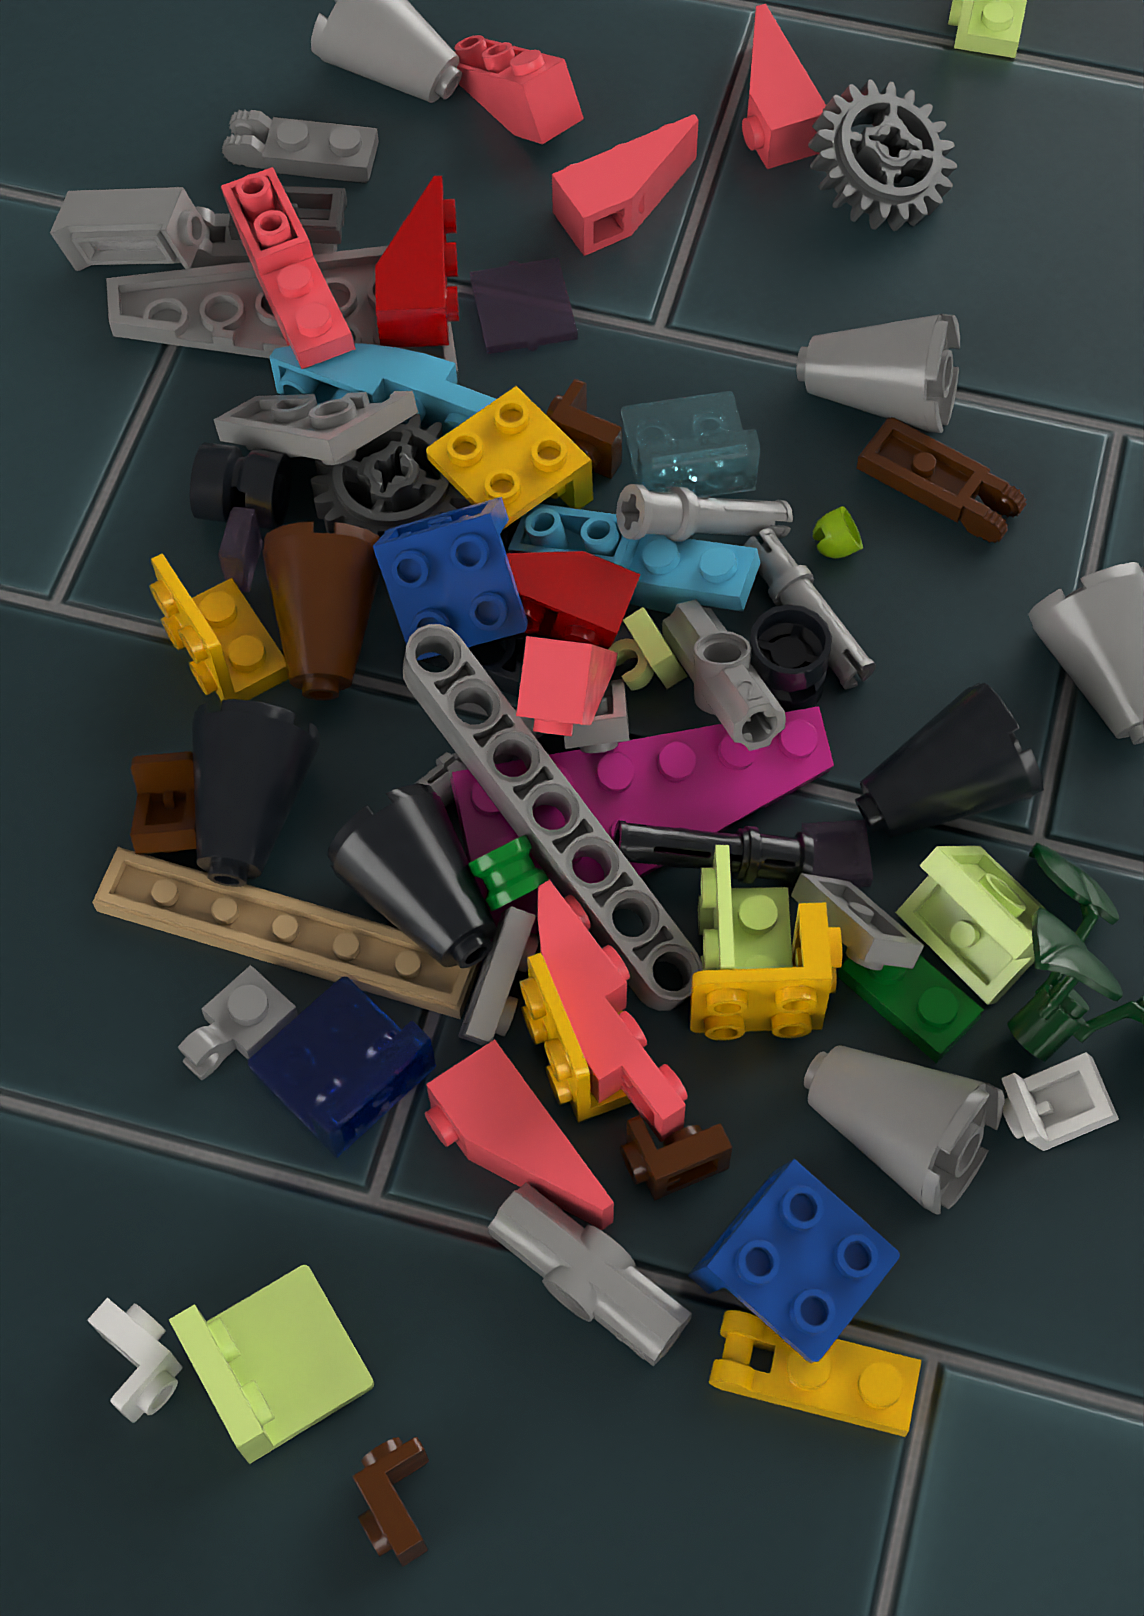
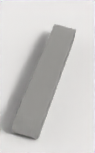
M428 624L418 628L409 637L403 662V679L410 692L518 837L527 835L532 845L530 853L546 872L561 895L566 897L571 894L581 904L591 923V928L588 931L601 948L606 945L612 946L620 955L630 974V979L627 980V983L637 997L647 1007L658 1011L672 1010L680 1006L691 996L692 975L695 972L703 971L702 962L695 949L523 720L516 716L514 708L460 636L451 628L441 624ZM435 652L444 656L450 666L442 672H429L424 670L416 659L424 653ZM464 703H474L480 705L486 711L488 719L481 724L470 725L458 718L454 709ZM502 754H513L524 762L527 772L518 777H508L496 769L493 760ZM541 805L556 807L564 816L565 826L558 830H548L541 827L534 819L533 809ZM579 857L595 859L604 871V880L598 883L582 881L576 876L572 867V861ZM618 909L634 911L643 923V934L638 937L622 935L613 924L612 913ZM657 962L674 964L682 975L683 985L681 990L668 991L662 989L653 977V965Z

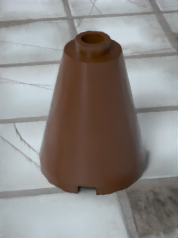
M298 522L280 526L267 533L264 538L262 554L289 681L293 687L302 690V696L305 698L332 700L339 697V691L345 690L352 685L381 574V569L373 549V545L379 540L380 536L368 529L334 522V533H314V522Z

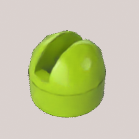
M844 506L826 513L817 520L813 529V539L820 541L817 545V550L825 557L835 559L847 557L863 549L857 526Z

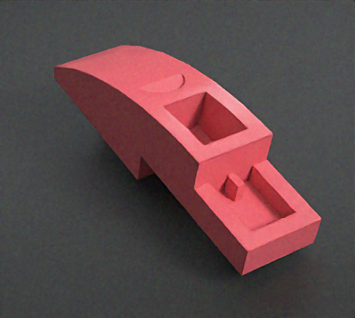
M271 167L254 174H249L241 179L221 185L223 196L255 274L287 345L291 346L301 369L355 350L352 333L313 256L310 241L274 168Z
M548 880L538 886L540 952L544 957L590 1072V1091L598 1103H601L622 1089L660 1142H663L668 1136L684 1128L686 1110L684 1101L688 1099L685 1087L676 1073L667 1064H663L658 1068L644 1050V1047L647 1046V1040L636 1020L627 1011H623L619 1015L617 1014L625 1009L627 1005V980L630 979V974L624 961L612 946L606 945L601 948L588 931L591 928L590 920L578 900L571 894L563 898L552 882Z

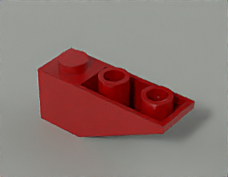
M433 176L375 265L376 317L380 345L397 348L449 345L448 322L459 321L458 287H448L447 277H458L456 242H446V234H457L455 199H444L442 176Z
M585 551L506 553L529 623L526 631L523 633H537L549 639L593 644L605 649H609L612 646L641 574Z

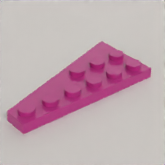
M819 706L785 712V729L772 739L770 746L749 751L742 743H735L723 725L717 724L618 742L616 748L601 753H585L578 749L549 755L612 840L618 820L633 824L721 833L763 807L766 808L828 773L834 766ZM522 760L495 764L496 769L508 777H518L527 772V768ZM468 769L452 772L450 780L469 863L519 838ZM541 805L533 809L534 819L541 827L548 830H558L565 826L564 816L556 807ZM530 853L529 856L535 867L542 869ZM579 857L572 861L573 870L582 881L598 883L604 880V871L595 859ZM629 862L641 878L663 866ZM475 877L483 897L486 899L488 890L483 880ZM538 888L492 912L490 911L496 927L501 913L511 906L534 914L536 917L531 933L539 934Z

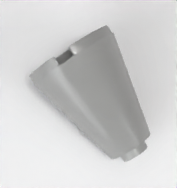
M334 0L337 3L328 18L319 13L311 37V51L321 58L322 61L430 103L437 101L440 97L443 99L449 98L457 88L462 77V72L457 69L460 62L459 56L408 0Z
M938 314L814 335L808 347L802 346L799 350L796 367L798 381L805 382L806 390L809 394L887 419L888 417H893L909 426L928 432L942 433V425H948L951 418L958 383L959 367H953L952 351L949 350V348L960 349L958 320L955 315Z
M1130 562L1093 572L1080 578L1083 587L1073 591L1066 597L1061 588L1037 603L1028 613L1034 631L1114 736L1118 739L1130 736L1133 744H1140L1144 742V567H1140L1139 563Z
M842 1045L834 1047L829 1053L824 1051L818 1053L809 1065L804 1077V1087L809 1089L808 1104L922 1207L934 1214H941V1205L950 1209L971 1184L989 1151L980 1146L984 1134V1126L987 1125L995 1130L998 1129L1005 1102L1003 1091L989 1083Z

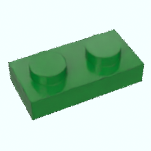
M919 955L913 969L884 965L882 970H872L848 958L838 971L837 977L936 1064L980 1020L984 1011L983 1008L921 955Z

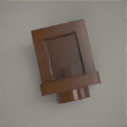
M574 379L564 396L558 394L554 397L546 415L592 460L593 472L612 479L622 463L623 427L587 413V384Z
M185 751L133 757L131 772L138 795L130 836L135 854L173 853L180 850L196 849L193 752Z
M399 1437L380 1444L361 1460L365 1468L352 1476L370 1509L357 1516L379 1557L393 1549L402 1566L407 1565L428 1551L422 1536L393 1487L395 1483L429 1462L426 1451L418 1437H414L404 1444Z

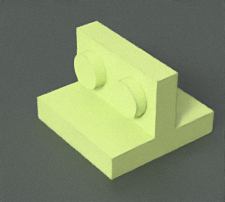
M937 846L920 865L928 876L895 913L987 1005L994 1004L1035 962L1032 941V917L1040 907H1044L981 846Z

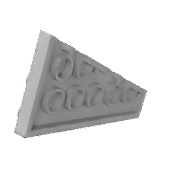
M388 246L313 254L352 333L354 343L380 345L376 317L375 265ZM251 262L106 278L108 318L112 334L115 337L270 358L275 348L288 347ZM448 322L449 345L400 347L401 349L428 354L456 363L457 384L459 385L451 322Z

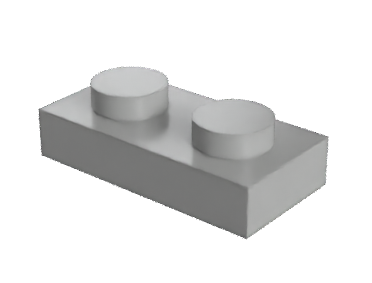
M623 679L609 681L592 724H574L572 736H564L565 749L580 747V750L585 753H601L616 748L618 742L630 741L627 698Z
M804 873L800 874L791 896L798 903L826 902L828 927H840L842 943L847 946L846 955L851 960L872 970H882L884 965L914 968L924 945L855 885L846 880Z
M512 906L501 913L495 935L491 941L493 947L485 958L458 1037L483 1046L493 1040L495 1033L501 1036H505L518 1002V998L508 995L517 970L527 973V957L536 953L539 943V935L531 933L536 915Z

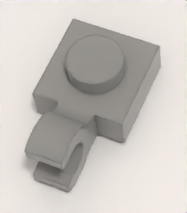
M250 965L201 1008L205 1020L210 1025L193 1031L181 1042L178 1049L186 1056L183 1059V1063L202 1081L212 1074L235 1049L251 1061L298 1018L296 1006Z

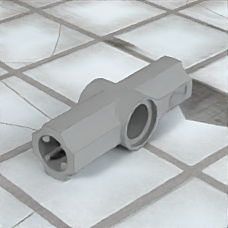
M697 599L677 604L673 613L663 620L662 633L665 641L694 682V700L696 705L702 711L716 715L731 739L735 743L744 744L749 751L770 746L772 739L785 729L786 716L784 709L751 665L749 641L741 635L727 632L712 609L704 608Z
M525 1183L518 1190H514L498 1209L495 1218L488 1226V1232L493 1238L544 1278L542 1280L544 1286L561 1304L583 1320L590 1322L594 1318L614 1334L619 1341L624 1342L640 1358L645 1359L653 1367L670 1350L691 1319V1312L634 1268L636 1266L634 1260L614 1239L594 1226L587 1225L583 1228L564 1213L560 1207L549 1201L528 1183Z

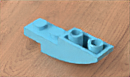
M354 343L355 350L305 369H301L291 346L275 348L270 355L278 394H315L317 404L319 405L330 400L341 399L347 393L367 392L369 403H382L389 399L394 391H413L418 409L417 414H420L421 426L428 429L434 423L440 422L442 423L444 435L496 400V398L458 385L456 363L397 347ZM411 417L403 421V423L408 424Z
M538 504L521 517L508 548L509 553L585 551L641 574L630 604L671 614L677 604L695 599L703 606L744 611L760 566L757 548L695 539L677 542L667 539L665 535L645 534L639 540L626 539L619 531L616 514Z

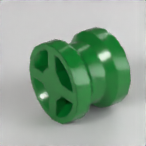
M523 835L467 864L472 875L483 880L488 890L485 901L491 912L537 889L538 886L549 880L546 872L535 867L529 856L532 845L527 835Z

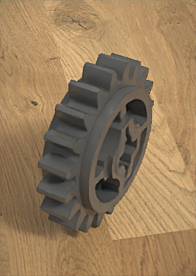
M868 80L860 91L856 86L850 84L841 96L835 94L814 122L812 127L817 133L808 143V147L819 153L810 164V168L827 173V176L819 184V189L829 190L834 188L838 193L832 204L834 208L841 207L847 202L852 206L851 221L855 222L863 213L869 214L871 229L876 230L887 218L891 229L897 231L906 221L910 225L916 226L926 215H930L943 202L942 197L953 186V183L947 177L957 168V164L950 159L944 158L955 147L954 142L939 139L938 135L946 127L945 121L932 123L928 116L933 106L930 103L923 105L920 109L913 104L915 91L909 90L903 98L897 97L895 84L891 81L881 93L878 92L874 81ZM857 125H873V127H866L861 134L851 131V127ZM905 176L914 178L912 186L894 187L893 183H899Z
M415 414L407 425L398 424L356 449V456L347 462L326 465L321 460L315 459L317 476L311 478V486L318 519H324L327 533H334V522L368 529L381 537L389 528L472 505L427 459V447L443 437L442 423L436 422L427 430H422L420 414ZM418 464L429 469L438 480L427 478L426 471L420 469ZM353 492L361 495V500L368 503L371 510L358 504L348 493Z

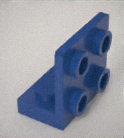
M502 497L389 528L373 545L406 645L409 637L418 628L428 624H441L451 628L460 636L467 647L526 631L529 623L500 533L509 521ZM427 652L420 655L416 660L419 661L441 654Z
M793 1159L769 1175L688 1276L708 1294L725 1287L806 1361L813 1363L821 1360L898 1261L900 1254L894 1246L797 1160Z

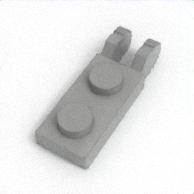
M244 109V111L238 110V112H234V115L231 116L229 129L235 135L231 134L230 137L227 136L226 140H224L222 153L224 158H227L228 162H232L233 165L238 164L239 166L244 165L245 167L261 168L264 170L273 167L275 172L279 174L367 183L371 175L379 143L378 130L371 127L278 117L270 119L261 111L250 110L248 112Z

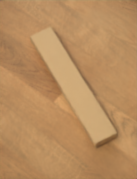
M117 847L92 902L96 911L457 1019L462 1017L482 962L481 960L477 964L464 969L460 968L459 965L444 967L398 928L247 884L242 887L220 885L210 881L207 878L208 873L148 855L135 854L134 851Z

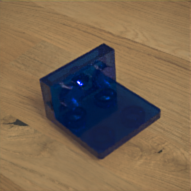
M341 977L248 1060L251 1072L336 1158L436 1067L431 1038L413 1021H410L401 1029L348 977Z

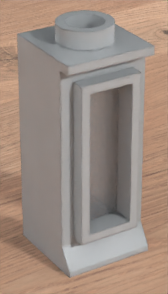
M183 187L79 190L67 192L50 234L76 271L91 265L182 263L185 269H190L198 247L203 242L207 226L202 215L197 211Z

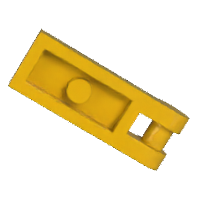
M735 1310L724 1312L720 1335L726 1338L722 1358L713 1361L709 1378L710 1385L727 1392L903 1437L909 1432L922 1360L836 1339L821 1360L810 1363L756 1315ZM753 1347L774 1352L770 1373L758 1371L749 1366Z

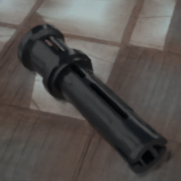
M618 820L613 836L614 843L629 862L673 866L676 868H712L715 845H729L730 872L732 877L737 879L739 883L752 884L755 878L788 881L791 887L794 888L801 873L812 875L814 865V841L811 833L798 831L794 837L760 834L758 827L745 826L743 829L739 828L735 834L686 828L633 824Z

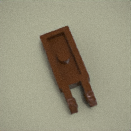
M888 417L858 457L856 469L957 523L960 520L969 533L976 537H981L989 543L1000 542L1008 531V524H1006V519H1003L1002 515L1013 518L1015 516L1018 517L1026 506L1025 502L1027 499L1024 498V494L1020 492V489L1018 490L1015 486H1010L1005 480L991 474L990 468L893 417ZM977 495H979L984 504L975 500Z

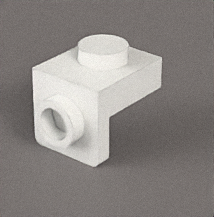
M1087 1052L1025 1079L1016 1073L1002 1078L1008 1095L1004 1102L1003 1115L1010 1130L1017 1139L1025 1136L1029 1143L1042 1151L1119 1120L1093 1057Z
M106 1298L87 1321L109 1344L137 1367L110 1400L128 1420L135 1423L144 1412L147 1415H152L168 1401L178 1384V1380L174 1377L183 1367L174 1355L158 1341L166 1330L154 1318L135 1303L125 1313L109 1298Z

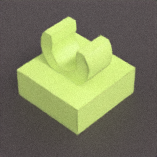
M644 607L623 619L634 639L618 640L608 650L618 653L616 666L630 658H638L635 668L621 676L631 691L645 687L651 681L654 672L667 689L687 677L686 672Z

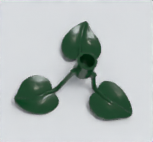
M1036 843L1031 848L1029 857L1035 858L1046 875L1065 893L1079 902L1083 920L1075 933L1060 919L1042 907L1032 917L1035 968L1048 970L1051 973L1047 980L1035 991L1036 995L1007 1022V1026L1013 1036L1026 1050L1038 1059L1047 1061L1072 1036L1083 1043L1093 1032L1125 1018L1136 1020L1144 1025V995L1137 1002L1130 1001L1088 1021L1083 1019L1082 1016L1089 1010V1006L1073 989L1079 981L1113 1001H1118L1123 996L1121 986L1115 976L1095 955L1087 950L1084 944L1099 916L1111 925H1114L1119 920V914L1109 896L1092 877L1068 862L1057 852Z

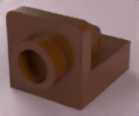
M641 1115L627 1120V1143L620 1146V1152L632 1181L636 1185L645 1181L654 1201L729 1169L732 1145L721 1123L702 1130L700 1125L682 1128L668 1136L663 1142L664 1147L657 1150Z

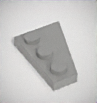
M394 391L390 398L382 403H369L367 392L347 393L341 399L330 400L319 405L317 404L315 394L269 395L251 398L215 418L214 423L220 441L245 445L248 450L266 449L286 453L290 458L302 456L321 460L326 465H336L356 456V449L418 413L413 391Z

